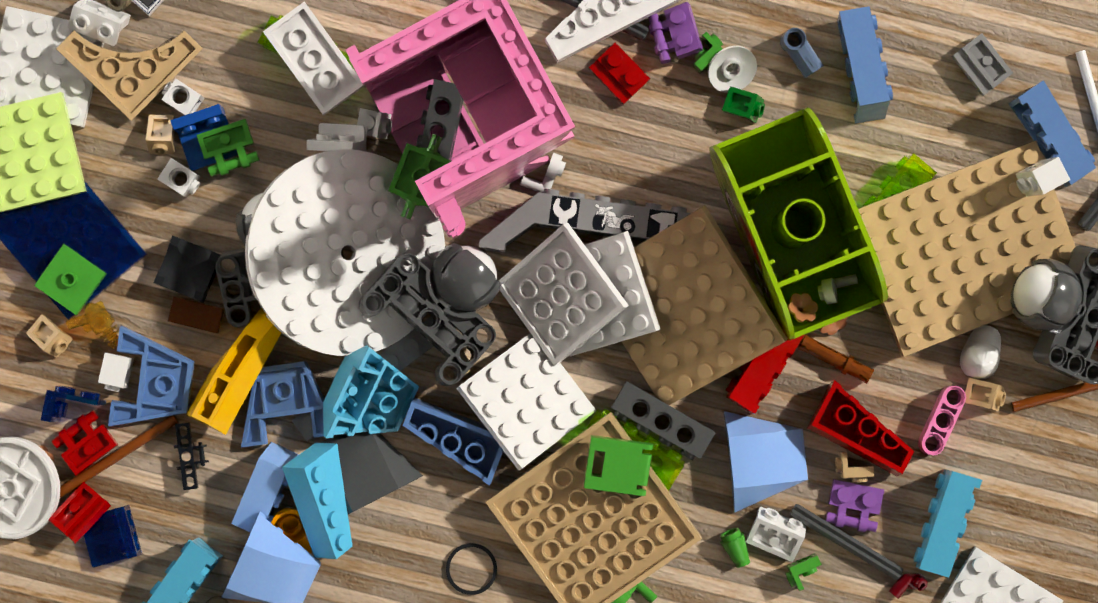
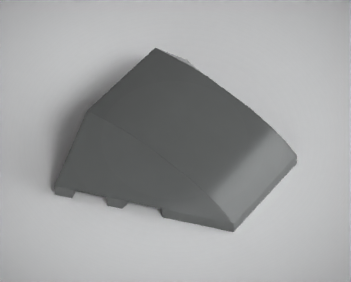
M368 432L355 433L354 436L340 434L321 442L338 445L348 514L423 476L381 433L369 434Z

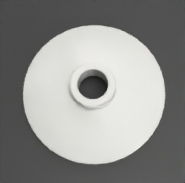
M729 46L722 49L712 58L709 64L708 78L714 88L724 93H728L730 86L742 90L753 80L756 74V58L749 49L742 46Z

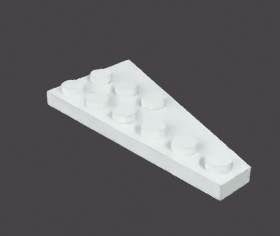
M583 0L545 38V43L558 63L681 0Z

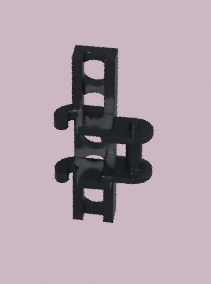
M190 422L175 424L178 445L173 446L174 449L178 448L180 466L176 467V469L181 470L183 490L199 488L196 472L197 464L201 463V466H205V463L209 462V460H205L204 447H207V444L202 445V442H198L199 446H194ZM181 426H185L187 428V434L185 436H181ZM182 439H187L189 443L182 444ZM198 448L200 461H194L193 449ZM188 451L191 454L189 461L182 459L183 452ZM192 468V473L186 474L185 469ZM187 477L193 478V486L189 487L187 485Z

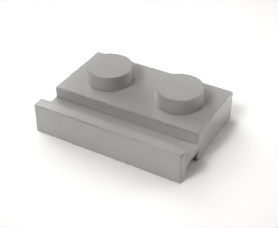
M983 33L951 56L982 97L1013 74Z

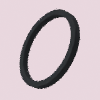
M467 543L457 547L450 554L446 563V575L450 584L457 591L467 595H476L486 591L495 581L497 563L489 549L480 544ZM467 547L482 549L490 556L493 563V576L490 582L485 587L475 591L460 588L454 583L450 575V563L453 556L461 549Z

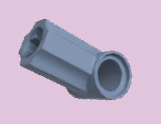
M791 28L782 34L780 45L789 54L804 78L824 66L806 40L805 32L802 29ZM789 34H794L798 37L799 44L797 47L788 44L787 37Z

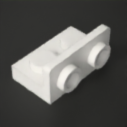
M79 0L73 5L68 29L115 46L120 31L128 25L131 15L122 11H115L109 6L93 0Z
M320 123L319 134H316V139L307 140V150L331 151L351 149L366 151L367 127L366 125Z
M759 507L756 519L746 537V543L793 562L805 538L806 526L795 518L789 519L780 515L774 509Z

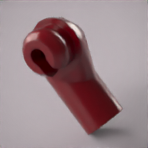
M905 573L901 575L889 592L899 599L907 589L925 590L928 582L919 573Z

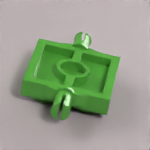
M432 134L428 148H418L411 144H406L388 189L389 192L399 195L406 201L400 216L411 220L416 205L428 207L415 181L451 162V160L443 158L437 152L443 139L442 137L438 136L437 138V135Z

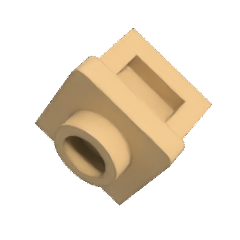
M839 452V457H835L836 473H840L841 478H852V482H868V477H874V466H848L847 452Z

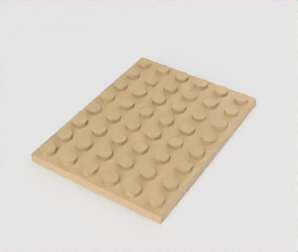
M1037 141L1029 142L858 208L884 274L888 299L881 304L901 357L1014 314L1010 301L1013 285L1021 271L1025 267L1031 266L1033 261L1038 259H1054L1068 266L1075 244L1055 189L1043 195L1026 197L1019 190L1016 183L1018 180L1015 175L1016 173L1043 160Z

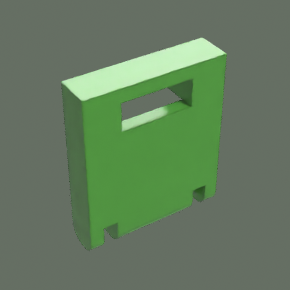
M591 435L584 488L646 496V490L637 488V485L647 486L652 454L642 453V450H653V444ZM595 451L605 452L602 475L592 473Z

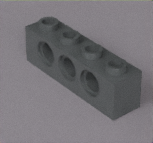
M434 79L433 85H428L426 99L430 100L428 110H423L421 125H425L423 135H418L416 147L428 148L432 138V129L436 126H441L444 129V136L437 152L443 158L452 160L463 99L454 83ZM441 101L449 103V111L444 115H439L436 112V106Z
M628 381L625 382L611 406L615 410L614 416L627 422L628 418L637 423L635 428L649 435L650 431L659 435L658 441L670 448L673 444L680 447V454L692 461L695 457L702 458L716 433ZM637 402H642L647 407L646 414L642 417H637L633 414L632 408ZM659 415H665L669 420L667 428L663 430L655 426V419ZM683 427L688 428L691 432V437L687 442H680L677 438L678 430Z

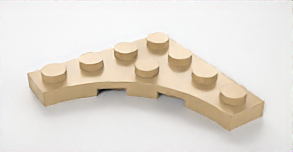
M74 30L56 49L132 121L203 48L183 30L177 37L157 48L142 52H118L99 47L83 38Z

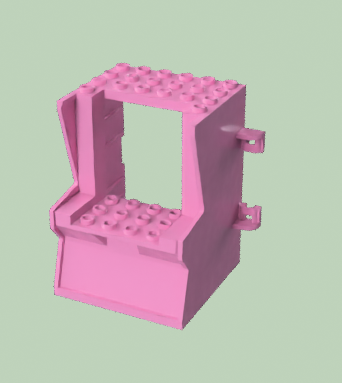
M458 0L359 53L355 45L345 49L362 84H365L379 111L392 114L391 133L402 154L407 143L416 146L418 135H423L425 125H421L423 110H428L430 100L426 99L428 85H433L434 79L450 82L446 74L449 73L486 143L484 144L464 106H462L451 162L416 180L415 183L437 220L445 224L443 229L447 232L448 237L452 236L453 239L461 235L465 230L466 223L461 209L549 163L551 160L548 155L541 156L574 138L572 130L575 128V125L507 0ZM441 101L436 106V112L439 115H444L449 111V103L446 101ZM434 127L431 131V137L432 134L437 135V138L438 136L443 137V127Z

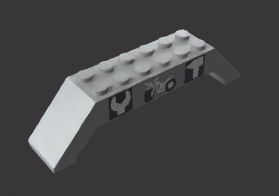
M544 189V193L538 192L480 239L479 248L481 250L505 253L506 247L534 226L558 229L566 223H569L572 229L579 233L610 237L628 231L631 240L646 241L691 213H687V208L672 206L670 210L661 209L662 205L655 203H646L645 207L636 206V201L621 199L620 203H612L609 197L595 196V200L585 199V194L570 192L569 196L559 195L560 191Z

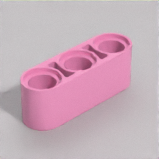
M946 386L940 391L918 440V447L924 454L938 455L943 451L966 400V394L962 388ZM951 390L956 391L958 394V401L955 404H950L947 401V393ZM940 413H944L948 419L946 426L942 428L936 424V417ZM933 436L937 440V447L929 451L925 446L927 438Z

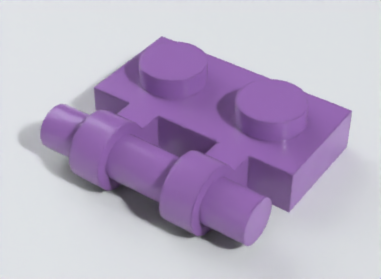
M688 2L664 10L665 21L660 22L658 14L648 17L650 22L648 26L649 31L654 36L656 43L654 49L656 55L660 57L661 64L669 63L671 61L669 53L674 51L679 59L703 51L691 5ZM666 31H670L672 38L670 42L665 41L663 33Z
M833 479L828 504L838 506L837 514L827 512L825 521L834 523L836 527L840 528L848 526L857 528V531L866 532V530L876 532L878 522L870 521L868 517L869 513L880 514L884 489ZM847 508L859 510V518L846 516Z

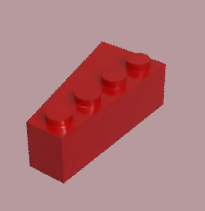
M804 335L790 341L786 340L782 344L740 366L739 369L743 372L738 379L733 377L725 389L729 392L726 398L749 413L756 414L760 407L758 406L759 402L767 396L772 388V382L781 374L787 359L793 355Z
M836 380L829 384L807 429L895 476H900L904 473L914 453L905 442L890 429H887L875 415L868 412L856 398L848 394Z

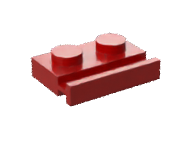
M616 42L589 67V70L623 105L650 80L647 74Z
M83 482L53 513L49 521L76 544L111 505Z

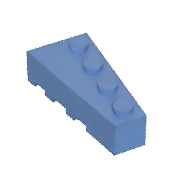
M870 6L839 11L837 22L843 54H848V57L845 58L846 74L848 78L852 77L853 81H850L851 102H857L856 114H854L855 124L885 119L890 100H893L891 85H887L885 77L888 76L886 62H882L880 53H883L881 39L876 38L875 30L878 29L876 15H871Z
M1044 80L1008 103L1032 139L1037 141L1039 149L1045 158H1060L1070 178V181L1064 183L1065 187L1072 185L1096 168L1093 155L1089 150H1085L1078 133L1070 125Z
M414 397L403 426L427 443L432 444L442 451L444 455L455 460L467 471L475 474L490 486L503 449L484 424Z

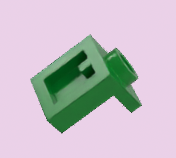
M730 86L722 111L757 123L758 118H761L764 113V99L758 94Z

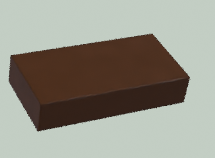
M173 297L168 322L218 334L224 309Z

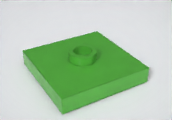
M63 244L34 286L75 315H78L107 273L66 244Z

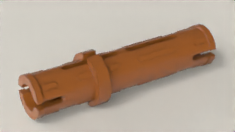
M808 335L804 336L798 348L841 370L842 374H849L866 384L874 372L873 368L854 360L853 356L849 355L848 357Z

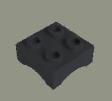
M172 235L165 258L154 283L204 302L216 274V262L221 254Z

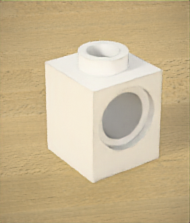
M175 78L173 83L171 81L168 82L163 89L162 94L164 96L161 100L182 114L187 115L196 112L205 98ZM180 91H185L187 93L186 101L182 104H177L175 101L176 94Z
M172 158L158 177L159 181L186 198L189 194L193 195L200 185L198 181L200 176ZM186 173V183L182 186H177L175 183L177 174Z
M105 353L98 383L105 384L104 389L119 392L120 388H128L134 358Z

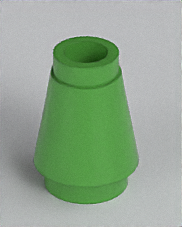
M733 528L720 535L722 539L720 543L736 568L748 565L750 560L744 533L740 532L739 528Z

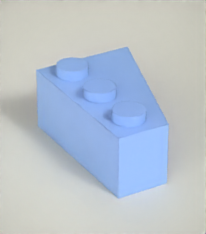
M273 442L269 444L257 461L231 524L251 532L260 511L270 523L274 518L272 515L274 508H279L284 494H282L284 486H288L282 467L299 454Z

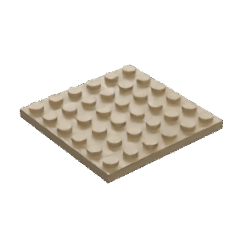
M706 205L634 247L661 329L622 341L656 398L667 405L673 404L788 339Z
M612 412L486 501L488 507L558 603H612L702 539L700 533L651 466L647 486L637 485V488L646 490V496L584 488L591 435L631 440ZM595 451L592 473L602 475L605 452Z

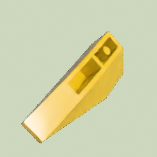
M262 308L210 370L186 414L188 417L224 435L227 434L282 333L266 317V313Z

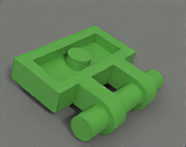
M246 119L197 134L204 159L207 160L215 157L217 163L208 167L211 177L218 174L223 176L229 174L230 170L239 167L244 169L250 167L251 163L260 161L257 151L249 154L246 153L245 147L254 144ZM237 150L239 157L225 161L223 154Z

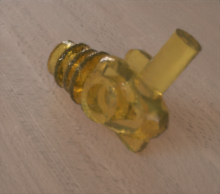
M102 301L87 303L84 308V315L66 320L69 330L82 326L87 333L91 330L96 335L103 332L99 338L101 339L106 336L104 342L109 340L107 346H110L112 349L118 346L119 335L117 333L119 330L114 331L117 325L111 327L115 320L108 313Z

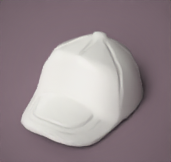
M983 325L972 331L960 356V366L964 374L980 380H985L994 375L1000 362L1001 336L997 329Z

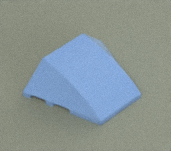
M724 411L734 513L808 480L802 428Z
M260 511L221 598L261 603H303L321 562L299 543H294L283 534V530L280 527L276 528Z

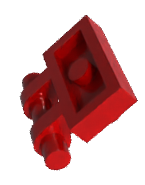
M93 410L87 415L82 414L77 418L76 423L68 429L63 428L58 432L59 435L51 440L57 449L64 443L68 447V450L62 453L61 456L75 476L118 446V443L104 424L96 429L93 428L92 423L99 418ZM84 430L87 436L76 443L73 437Z

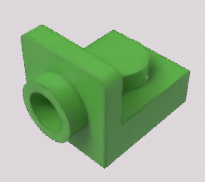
M705 32L702 35L701 39L710 49L703 48V51H700L694 57L696 62L693 67L699 74L709 67L712 58L723 49L721 47L723 45L722 41L715 34L710 36Z
M813 553L787 565L789 572L785 573L791 587L796 586L799 591L804 589L798 575L803 574V577L817 572L816 567L822 565L818 555Z

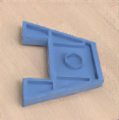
M121 325L119 328L117 352L142 355L137 403L112 400L108 427L187 413L189 410L195 361Z
M307 361L262 367L251 389L241 448L268 444L265 419L311 413L314 438L324 437V397Z

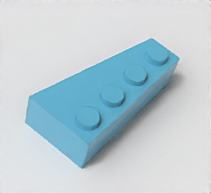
M314 443L282 468L314 557L338 559L353 547L338 445L334 443Z
M944 469L943 474H938L935 488H938L936 498L931 499L928 507V512L931 513L928 523H924L921 531V537L924 538L921 547H917L914 555V562H917L916 568L949 578L960 547L956 540L957 537L962 538L965 533L967 519L964 517L966 513L973 509L975 503L973 490L974 487L980 489L981 479Z
M199 537L192 541L189 539L180 552L182 554L178 560H174L166 569L165 573L167 575L163 581H158L151 589L150 594L152 596L147 603H188L223 555Z

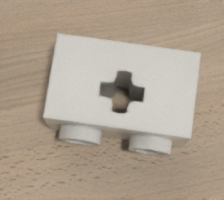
M1059 157L1040 160L1015 174L1018 179L1016 181L1017 186L1026 197L1046 194L1070 181Z

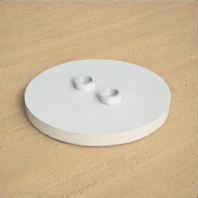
M1 437L0 538H24L42 529L56 511L60 499L59 475L51 458L35 443L19 437Z

